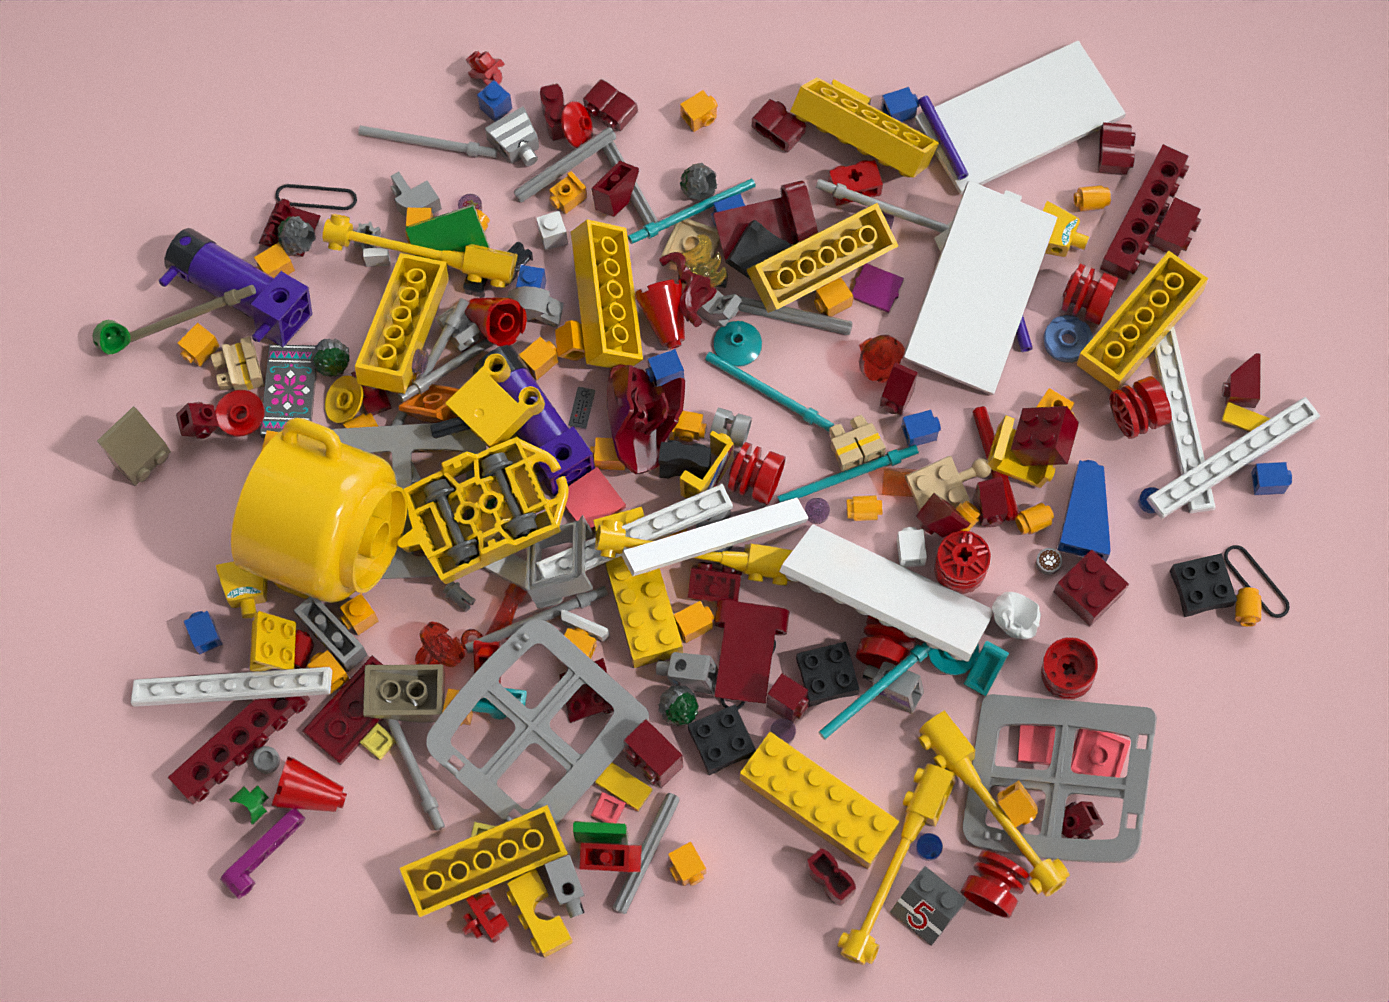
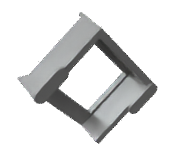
M583 515L578 521L560 525L561 532L527 547L526 590L539 609L560 604L563 600L562 597L593 590V586L585 574V540L592 538L594 532ZM568 542L573 543L572 572L541 580V574L536 562L542 560V549Z

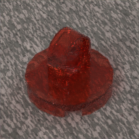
M879 335L875 338L870 337L859 344L861 350L859 358L860 371L871 381H878L879 383L888 381L895 362L901 363L905 352L904 346L891 335Z
M431 621L420 631L419 635L423 646L415 656V664L425 665V659L430 654V659L426 665L443 664L446 667L453 668L465 657L464 647L457 636L452 639L446 633L449 631L446 626L439 622Z

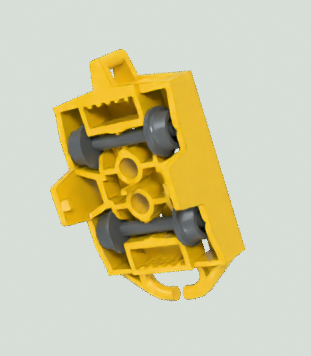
M518 437L495 445L478 454L464 452L441 463V471L404 488L407 495L408 514L413 529L402 536L397 544L406 552L423 550L441 581L445 584L451 583L561 532L560 523L569 491L565 476L556 479L558 494L554 499H546L534 473L533 465L536 462H544L549 466L552 473L559 471L561 467L550 453ZM474 469L475 477L460 484L454 479ZM493 498L497 499V506L491 510L487 509V502ZM474 509L473 518L464 520L465 511ZM503 536L506 538L497 543L495 541Z

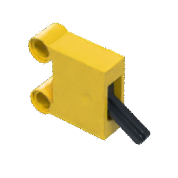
M491 354L486 358L484 366L446 402L450 411L457 417L432 424L430 430L433 438L437 439L470 429L486 446L491 448L507 441L533 415L541 413L545 406L544 399L537 388L529 386L521 390L518 397L519 402L517 403L496 383L504 382L509 378L511 370L507 361L500 354ZM498 364L503 365L499 372H492L494 366ZM530 397H537V401L533 405L526 404Z

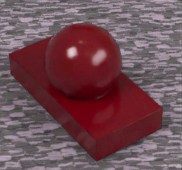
M351 372V375L357 378L356 372ZM362 385V402L367 414L371 413L374 416L392 409L384 389Z

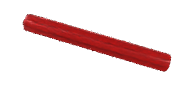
M981 406L976 407L972 413L988 460L995 434L987 408ZM991 469L993 478L1002 476L1008 510L1006 520L1014 521L1015 517L1020 514L1008 476Z

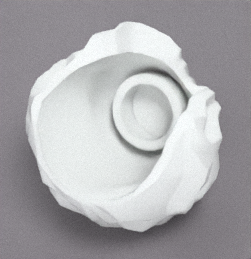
M1004 592L996 598L992 608L997 625L1012 638L1023 640L1033 638L1037 633V628L1040 626L1041 613L1039 605L1016 592Z

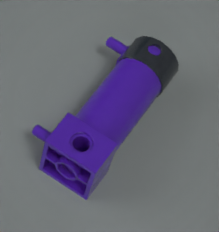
M186 228L179 232L171 241L166 251L164 265L168 271L159 279V284L163 287H166L176 276L195 284L217 298L224 296L225 292L233 289L239 290L250 285L255 287L256 294L241 299L240 303L232 306L254 319L256 331L252 335V339L255 342H260L263 337H266L279 346L284 347L313 315L308 286L282 271L273 278L192 228Z
M512 345L498 347L483 356L473 368V375L484 366L488 356L500 354L505 358L511 370L510 376L506 381L496 382L517 403L519 402V393L525 387H535L541 393L545 402L543 411L533 415L515 433L519 439L550 453L559 463L561 469L553 473L544 462H536L534 464L538 482L543 481L554 497L558 494L556 479L565 476L567 484L570 486L595 469L593 453L573 426L570 429L567 427L530 374V370ZM498 364L494 366L492 372H499L503 365ZM530 397L526 404L533 405L536 403L537 397Z

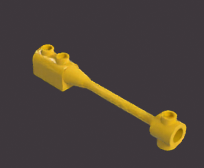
M331 214L323 228L322 240L328 243L329 249L342 251L343 246L348 247L351 241L422 256L447 262V265L462 271L464 274H468L467 280L481 282L482 278L491 280L490 285L501 288L505 287V283L510 284L512 282L518 254L474 244L467 245L465 252L439 251L353 231V224L349 223L350 217L339 214Z
M603 520L602 525L598 526L596 532L595 550L601 551V557L615 558L616 553L622 554L624 547L634 548L654 541L626 537V530L622 528L623 523ZM750 543L745 544L744 552L713 551L694 557L696 559L720 562L722 565L741 571L743 574H748V580L763 582V577L773 579L772 584L787 586V582L791 581L780 572L782 564L793 551L789 549Z
M943 710L928 720L919 730L921 736L918 737V740L926 751L930 748L933 749L936 753L933 759L938 767L947 768L971 789L973 788L1034 869L1029 873L1032 879L1028 881V884L1036 895L1042 892L1046 897L1057 892L1067 882L1066 878L1070 876L1065 865L1058 858L1054 861L1047 859L1042 862L981 783V779L971 763L975 759V749L946 711Z
M927 764L925 769H917L913 782L917 783V787L914 793L908 791L903 800V805L907 808L901 841L860 931L851 929L849 934L843 932L839 939L838 947L842 948L840 954L845 958L861 965H865L866 962L869 964L874 962L879 951V944L875 943L876 940L870 936V932L910 844L914 842L925 823L936 827L956 783L955 774L951 771L933 764Z

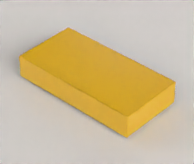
M613 762L609 764L595 781V784L638 812L653 791L651 787Z

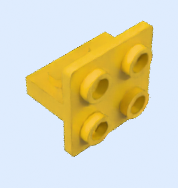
M261 611L254 613L251 632L250 671L260 672L273 668L281 670L294 669L296 623L294 621Z

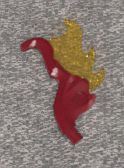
M703 234L697 235L700 241L693 249L682 253L672 252L659 259L662 266L669 262L676 263L680 279L686 283L680 299L681 311L686 321H690L694 327H699L702 324L697 311L715 296L717 290L714 287L721 284L726 277L725 267L717 273L721 263V256L717 252L715 258L710 257L712 242L708 236Z

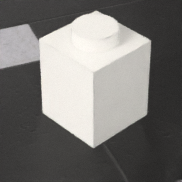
M559 211L536 218L545 251L568 244L567 232Z
M907 527L902 529V531H898L896 540L899 565L903 567L925 566L927 556L923 529L917 530L915 527Z

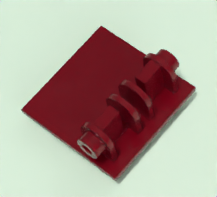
M282 198L281 201L276 202L259 240V244L272 247L279 243L278 227L288 217L299 216L305 223H309L315 231L321 215L291 207L290 201ZM305 252L301 254L296 253L294 255L304 257Z
M604 658L594 661L607 673ZM567 672L559 674L560 680ZM587 684L581 685L566 702L570 723L603 711L604 714L614 712L613 707Z

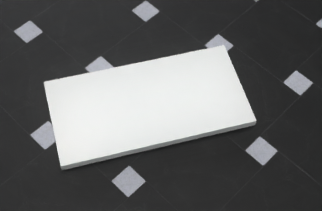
M1078 40L934 107L969 173L965 179L958 180L940 143L935 154L959 194L962 195L969 180L983 185L1100 130L1103 122L1114 123L1125 118L1126 113ZM924 112L915 116V122L921 132L939 142Z
M969 180L963 191L902 359L989 395H994L1057 217Z
M814 524L803 536L780 569V572L786 575L789 580L801 582L809 586L814 592L824 593L832 597L839 604H847L855 608L862 615H870L878 619L885 626H893L902 630L908 637H916L925 641L931 648L948 652L956 660L969 661L994 614L993 609Z

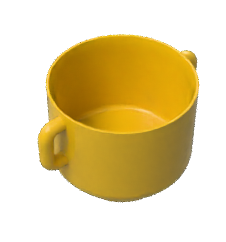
M303 418L290 419L285 423L283 430L277 433L262 450L244 483L232 524L231 552L233 560L240 569L270 580L281 590L305 600L308 597H313L320 601L333 603L348 598L355 591L366 593L383 577L397 551V542L402 537L407 516L408 503L406 492L402 487L397 486L395 473L386 460L342 443L339 436L325 426Z

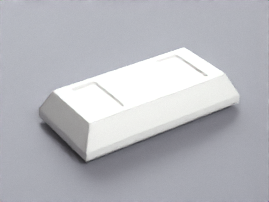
M561 611V619L564 625L573 629H583L589 633V636L603 642L610 637L608 628L569 611Z

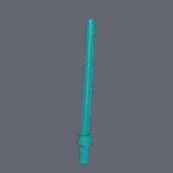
M751 178L656 223L650 222L644 225L643 229L628 235V240L631 244H634L642 239L655 237L659 234L658 232L713 207L717 201L741 194L756 187L755 181Z
M712 352L707 354L706 361L799 414L809 424L812 425L814 423L828 432L829 428L835 425L820 416L819 412L811 407L809 409Z
M912 445L899 451L894 449L887 452L886 456L777 496L778 501L781 503L794 498L799 499L884 466L897 465L901 463V460L919 454L916 445Z
M926 642L921 645L917 644L910 650V655L818 732L819 735L826 740L916 662H922L928 656L927 653L933 648L929 647Z

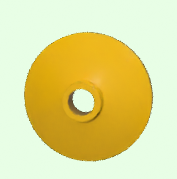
M349 375L342 376L329 388L325 399V410L331 421L340 424L346 423L359 411L363 400L362 385L357 383V378Z

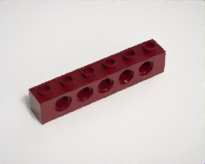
M1164 144L1162 145L1103 258L1101 270L1125 281L1130 273L1133 275L1136 273L1140 261L1137 259L1140 254L1145 255L1150 245V242L1147 241L1149 235L1154 236L1160 225L1157 220L1159 216H1165L1170 206L1167 203L1169 196L1175 197L1180 186L1176 183L1179 178L1184 179L1189 169V166L1186 165L1189 155ZM1166 173L1170 175V177H1165L1162 174ZM1152 192H1157L1161 196H1155ZM1142 211H1147L1151 215H1145ZM1132 230H1137L1141 232V234H1135ZM1127 249L1131 251V254H1126L1122 250Z
M308 696L254 699L170 774L168 778L192 804L203 801L209 795V790L213 786L223 783L229 777V772L232 769L243 765L249 759V754L252 751L263 747L268 742V737L272 733L282 730L288 724V719L292 715L302 712L307 707V702L310 698ZM286 700L284 708L275 709V704L278 701ZM259 718H267L265 725L255 727V723ZM240 735H247L245 743L241 745L236 744V739ZM220 753H227V758L223 762H216V757ZM207 770V776L203 780H196L198 772Z

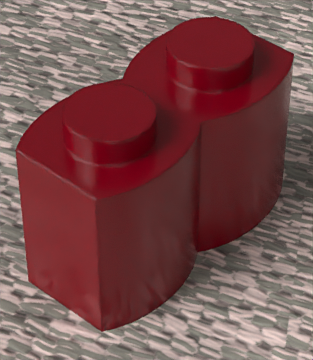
M600 79L583 98L584 107L590 116H597L603 119L604 125L612 130L616 129L621 132L638 112L637 103L633 99L618 91L603 79Z
M558 83L542 86L540 89L542 112L546 119L548 135L553 141L565 139L566 137L561 125V114L565 106L562 88Z
M769 99L752 118V128L763 137L770 139L774 145L787 153L806 133L805 122L797 119L796 114L793 115L787 112L784 104L779 101L775 102L772 99Z
M1103 122L1099 136L1098 172L1127 175L1129 168H1133L1135 154L1131 153V146L1134 147L1136 134L1132 132V125Z
M820 848L807 859L806 869L808 874L816 883L824 887L826 895L832 902L841 906L855 894L856 885L853 878L846 871L838 867L836 859L830 852Z

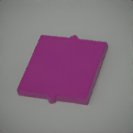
M866 263L859 277L855 278L856 284L852 291L853 299L889 313L895 299L899 298L898 292L904 278Z

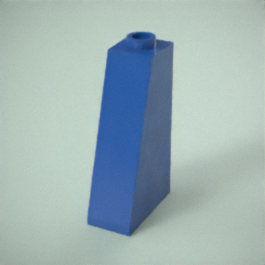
M1079 460L1057 550L1084 557L1093 550L1106 562L1110 555L1111 547L1104 466L1098 465L1097 462L1092 460Z

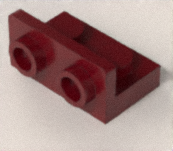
M698 562L697 565L692 566L687 598L713 602L720 600L738 602L742 578L741 571L723 565L722 569L712 567L713 564L708 562Z

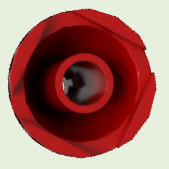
M674 279L648 285V291L643 293L641 289L635 292L636 300L660 344L663 347L667 346L668 350L682 346L681 342L685 340L684 315L680 307V299L683 293L681 280H678L676 284Z
M472 298L468 301L469 304L465 310L466 317L470 322L477 325L480 332L492 344L497 346L512 345L517 341L516 338L519 334H523L527 323L526 311L518 301L512 298Z
M288 756L271 806L276 808L336 812L337 807L343 808L347 793L343 792L344 787L297 759Z

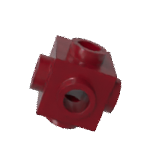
M202 402L187 403L176 414L181 436L205 439L219 427L215 408L212 404H203Z
M1080 801L1079 803L1073 802L1065 806L1061 832L1064 837L1069 839H1090L1094 835L1093 831L1104 825L1093 802Z

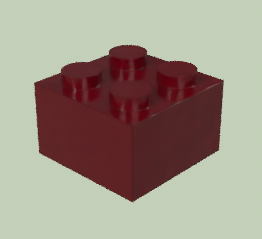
M1068 406L1022 408L1011 451L1023 466L1068 465L1079 421Z
M1091 550L1057 582L1053 592L1084 622L1091 626L1125 593L1129 583L1096 552Z
M647 719L623 740L624 752L627 754L625 758L633 767L639 766L645 772L643 774L645 779L653 786L657 784L662 788L683 768V755Z

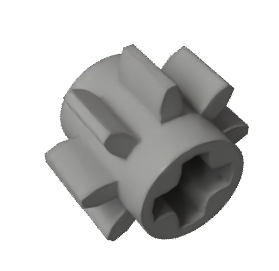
M371 222L368 224L359 223V227L355 231L380 237L379 235L381 234L380 228H373ZM353 241L355 248L359 246L362 247V250L365 248H376L373 245Z

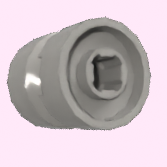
M718 407L710 433L712 431L718 434L724 433L732 439L734 445L742 447L747 440L752 417L740 413L733 416L732 411ZM727 423L732 424L730 431L726 430Z

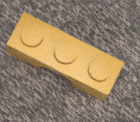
M536 868L507 883L510 891L506 892L513 907L518 904L522 914L518 915V918L524 930L530 928L534 936L530 939V942L536 953L542 951L546 958L573 943L560 915L551 920H541L535 915L537 904L549 897Z

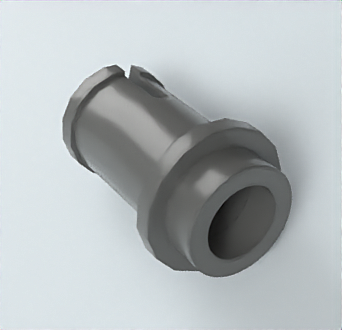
M453 581L448 583L443 590V593L446 594L445 598L453 600L465 612L471 607L463 600L465 599L471 605L476 601L475 598L460 587L459 582L455 583Z

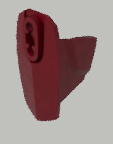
M619 364L610 370L607 383V408L612 439L618 460L634 474H643L660 466L658 459L661 442L666 441L683 412L685 378L679 377L662 386L654 387L653 382H649L647 374L643 369L635 368L632 365Z

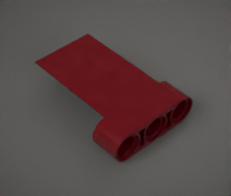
M801 180L781 185V197L713 213L724 259L727 260L747 225L753 220L762 224L775 236L793 245L818 233L805 182Z
M729 600L717 602L714 625L724 628L714 697L766 704L775 635L784 636L787 634L789 610L781 607Z

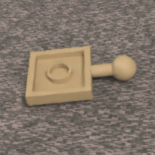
M946 456L904 477L919 511L933 493H936L956 508L960 503L970 502L963 482L975 476L978 478L987 477L991 472V467L988 465V460L980 458L973 462L971 468L958 473L952 457Z

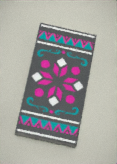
M269 344L263 400L265 415L260 429L261 438H265L267 430L280 432L283 430L285 423L293 418H303L312 422L317 370L310 360L311 352L315 349L314 345H285L281 347L278 344Z

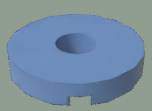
M1063 315L1053 319L1044 332V346L1047 353L1061 362L1073 363L1078 361L1080 352L1093 339L1089 325L1078 320V317ZM1070 334L1074 337L1075 341L1073 343H1065L1062 340V336Z

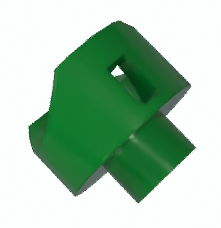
M114 320L100 322L95 327L92 335L95 346L106 354L118 353L129 345L131 341L128 329Z
M258 785L250 792L243 786L229 799L230 802L241 803L247 807L250 812V823L252 825L268 812L262 804L269 797Z

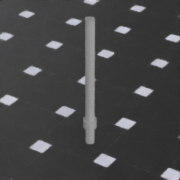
M361 125L358 131L359 135L463 152L472 157L481 155L496 158L498 151L496 148L480 146L479 143L475 142L467 144Z
M818 179L815 188L832 193L833 197L838 199L846 198L868 207L878 203L882 212L941 233L950 228L947 224L846 189L847 186L840 183L835 185Z
M460 298L452 315H448L445 320L446 326L416 379L419 377L424 378L432 372L455 329L459 328L462 322L460 319L469 304L465 299ZM399 410L391 426L403 425L408 414Z
M485 338L426 377H419L412 382V386L407 388L405 394H398L400 401L405 402L417 393H424L429 389L430 385L494 344Z
M602 586L588 593H579L575 595L576 598L476 640L486 643L498 642L512 636L528 621L536 619L547 621L561 615L562 610L571 611L578 607L581 609L591 605L590 602L607 596V589L605 586ZM474 641L464 644L468 654L473 652Z
M386 719L423 801L421 805L424 812L429 814L436 831L444 828L445 824L437 809L439 807L435 797H432L398 720Z

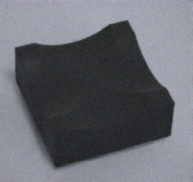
M753 220L747 225L725 263L751 280L746 269L793 245L775 236L762 224Z
M675 440L661 442L658 463H660L659 478L669 479L681 476L686 470L703 480L711 468V448L698 443L692 444V446L683 445Z
M1222 553L1172 565L1170 574L1179 594L1184 617L1213 609L1232 607L1236 603L1237 598Z
M846 641L797 653L796 660L804 688L808 689L807 699L809 700V707L838 698L859 695L860 688Z
M735 704L688 724L689 733L699 751L708 775H712L736 762L751 758L756 751Z

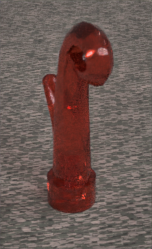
M513 583L508 585L501 605L485 636L512 625L515 612L527 595L524 589ZM468 629L462 634L461 645L465 650L464 644L469 643V636H475L477 639L483 637L479 631Z

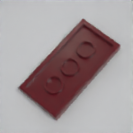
M373 655L302 730L307 737L340 765L361 744V740L370 730L383 720L381 718L364 717L365 665H383Z

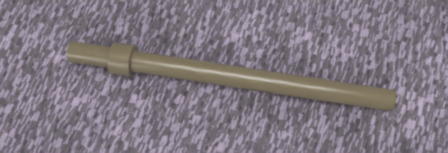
M253 285L239 290L227 291L222 297L130 332V342L142 339L223 306L238 304L241 299L256 294V289Z

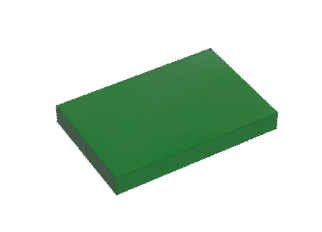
M474 204L406 226L405 228L412 245L439 251L450 250L465 252L466 246L470 244L490 248Z

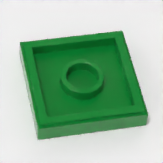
M573 823V834L576 843L628 845L627 825L623 823Z

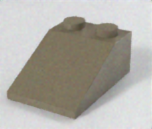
M134 406L97 440L114 467L135 486L139 482L145 481L157 465H161L167 460L168 454L171 452L164 440Z
M443 664L365 665L364 717L417 723H431L438 720L445 703V670Z

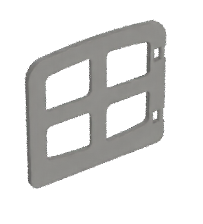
M435 423L331 429L339 436L342 443L372 454L391 452L397 486L403 489L412 485V452L414 450H449L471 452L474 454L486 450V445L470 429L437 439L433 438L430 426ZM474 469L466 473V480L475 477ZM408 508L402 536L413 529ZM468 509L466 511L467 520H470L475 512L474 509ZM398 546L388 569L381 579L438 576L427 556L416 557L413 552H406Z
M536 619L528 621L516 631L470 678L428 732L426 744L430 754L504 821L512 820L508 814L513 808L521 815L548 805L554 822L557 825L624 749L623 740L645 719H649V713L638 700L552 624L545 620ZM542 644L568 667V671L537 707L529 709L499 683V678L532 646ZM587 684L613 707L614 714L584 754H579L552 731L550 721L581 685ZM487 698L514 722L515 731L484 767L477 768L452 746L451 738L479 700ZM537 743L565 767L566 774L530 809H523L497 786V781L528 745ZM453 754L465 764L460 771L448 762Z
M991 694L986 696L982 702L975 744V759L972 765L979 775L981 783L989 793L994 786L1009 787L1019 780L1025 789L1041 790L1046 794L1040 834L1021 833L1039 858L1051 860L1058 858L1061 861L1123 863L1132 859L1138 853L1141 845L1142 824L1146 807L1157 716L1148 707ZM1020 725L1055 727L1050 767L1046 770L996 766L995 758L1000 730L1004 726ZM1086 729L1129 737L1131 739L1127 776L1117 778L1072 772L1071 762L1076 731ZM1139 735L1147 736L1146 749L1137 748ZM969 787L963 820V832L966 839L979 848L1024 856L1005 830L987 826L986 816L988 808L973 788ZM1071 794L1123 799L1118 836L1115 839L1104 840L1062 838L1061 832L1067 797ZM1128 814L1137 815L1135 829L1127 828Z

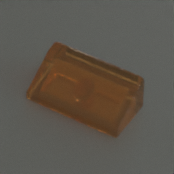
M884 467L882 495L913 497L904 476L917 469Z

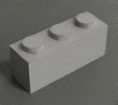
M308 597L294 610L298 619L348 672L367 656L361 643L320 600Z

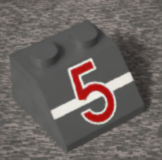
M924 866L891 909L890 913L932 946L964 906L967 899Z

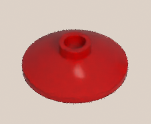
M577 101L567 103L561 114L562 130L567 141L573 147L578 148L592 138L593 124L590 114L584 105Z
M235 390L226 394L218 402L215 410L220 429L231 436L237 437L246 436L256 431L262 424L265 415L261 399L253 392L247 390ZM240 414H246L243 419H238Z

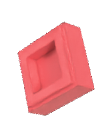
M602 792L591 817L603 823H617L626 803Z

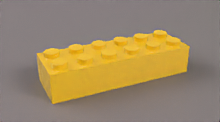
M818 77L800 87L790 112L796 114L797 119L816 125V128L823 133L833 134L841 143L857 147L860 153L877 158L880 164L892 166L898 170L899 174L908 178H914L929 166L939 144L934 139Z
M878 203L746 270L769 313L898 247V244Z
M586 219L571 231L586 364L613 368L619 364L634 366L643 360L627 230L624 227Z
M1168 251L1080 352L1077 366L1110 390L1121 389L1172 327L1175 326L1204 292L1208 278Z
M404 253L399 254L355 364L358 384L403 394L406 393L449 281L447 262Z
M642 507L594 519L595 533L598 526L602 525L603 520L621 522L624 526L645 517ZM622 556L604 563L634 668L658 662V660L670 659L674 652L683 653V645L660 568L632 576Z
M772 732L768 733L740 772V781L867 870L898 827L899 820Z
M545 805L406 864L399 869L420 918L565 856L568 853L549 807Z

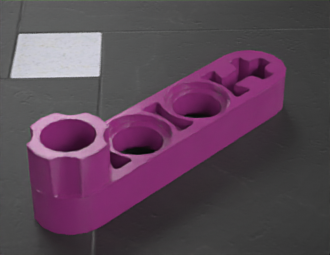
M297 809L289 811L223 873L220 881L237 899L246 896L256 884L249 875L303 824L305 817Z

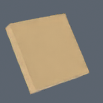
M685 219L675 224L661 258L672 252H680L686 258L687 268L693 270L705 268L708 271L720 244L718 231L713 227Z

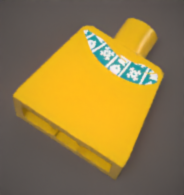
M1046 201L1042 211L1056 216L1057 220L1045 253L1066 257L1070 246L1085 250L1089 236L1077 232L1080 219L1055 204Z
M234 561L217 564L216 570L231 608L240 607L242 618H253L254 613L257 612L256 604L267 601L268 580L240 569Z

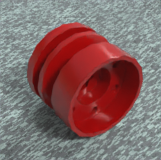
M1080 263L1078 268L1071 274L1064 290L1061 311L1067 313L1070 304H1076L1072 315L1076 316L1082 307L1086 308L1085 320L1100 326L1119 278L1104 272L1097 282L1093 280L1095 269L1091 267L1088 276H1082L1086 265Z
M1153 376L1135 381L1132 386L1133 388L1127 385L1123 386L1121 390L1116 389L1110 392L1109 402L1114 419L1119 429L1128 439L1138 437L1139 434L1147 433L1148 427L1158 429L1170 424L1172 420V412L1167 395L1161 384Z
M745 442L732 463L727 490L735 492L741 483L739 495L744 496L749 487H752V500L768 505L780 481L786 456L769 451L765 459L762 460L760 459L762 447L757 446L751 456L752 444Z
M961 530L949 534L943 539L937 551L934 564V573L937 581L941 585L960 594L973 592L981 586L990 565L991 552L988 544L981 536L971 531ZM960 555H964L967 561L964 562Z
M868 615L867 625L864 626L863 630L867 637L860 639L856 658L867 666L870 664L880 669L883 662H889L897 666L910 655L908 649L914 648V639L916 637H908L902 630L893 626H885L878 619Z
M1065 637L1055 641L1047 649L1043 658L1041 679L1045 688L1053 696L1063 700H1074L1084 696L1091 689L1098 670V658L1094 649L1086 641L1076 637ZM1072 668L1073 673L1068 674V676L1064 674L1065 670Z
M981 851L978 856L979 862H976L973 866L974 871L981 877L969 875L960 892L968 901L996 916L1009 919L1018 903L1016 897L1010 892L1022 894L1025 890L1023 885H1026L1031 877L1028 872L1012 860L990 851Z

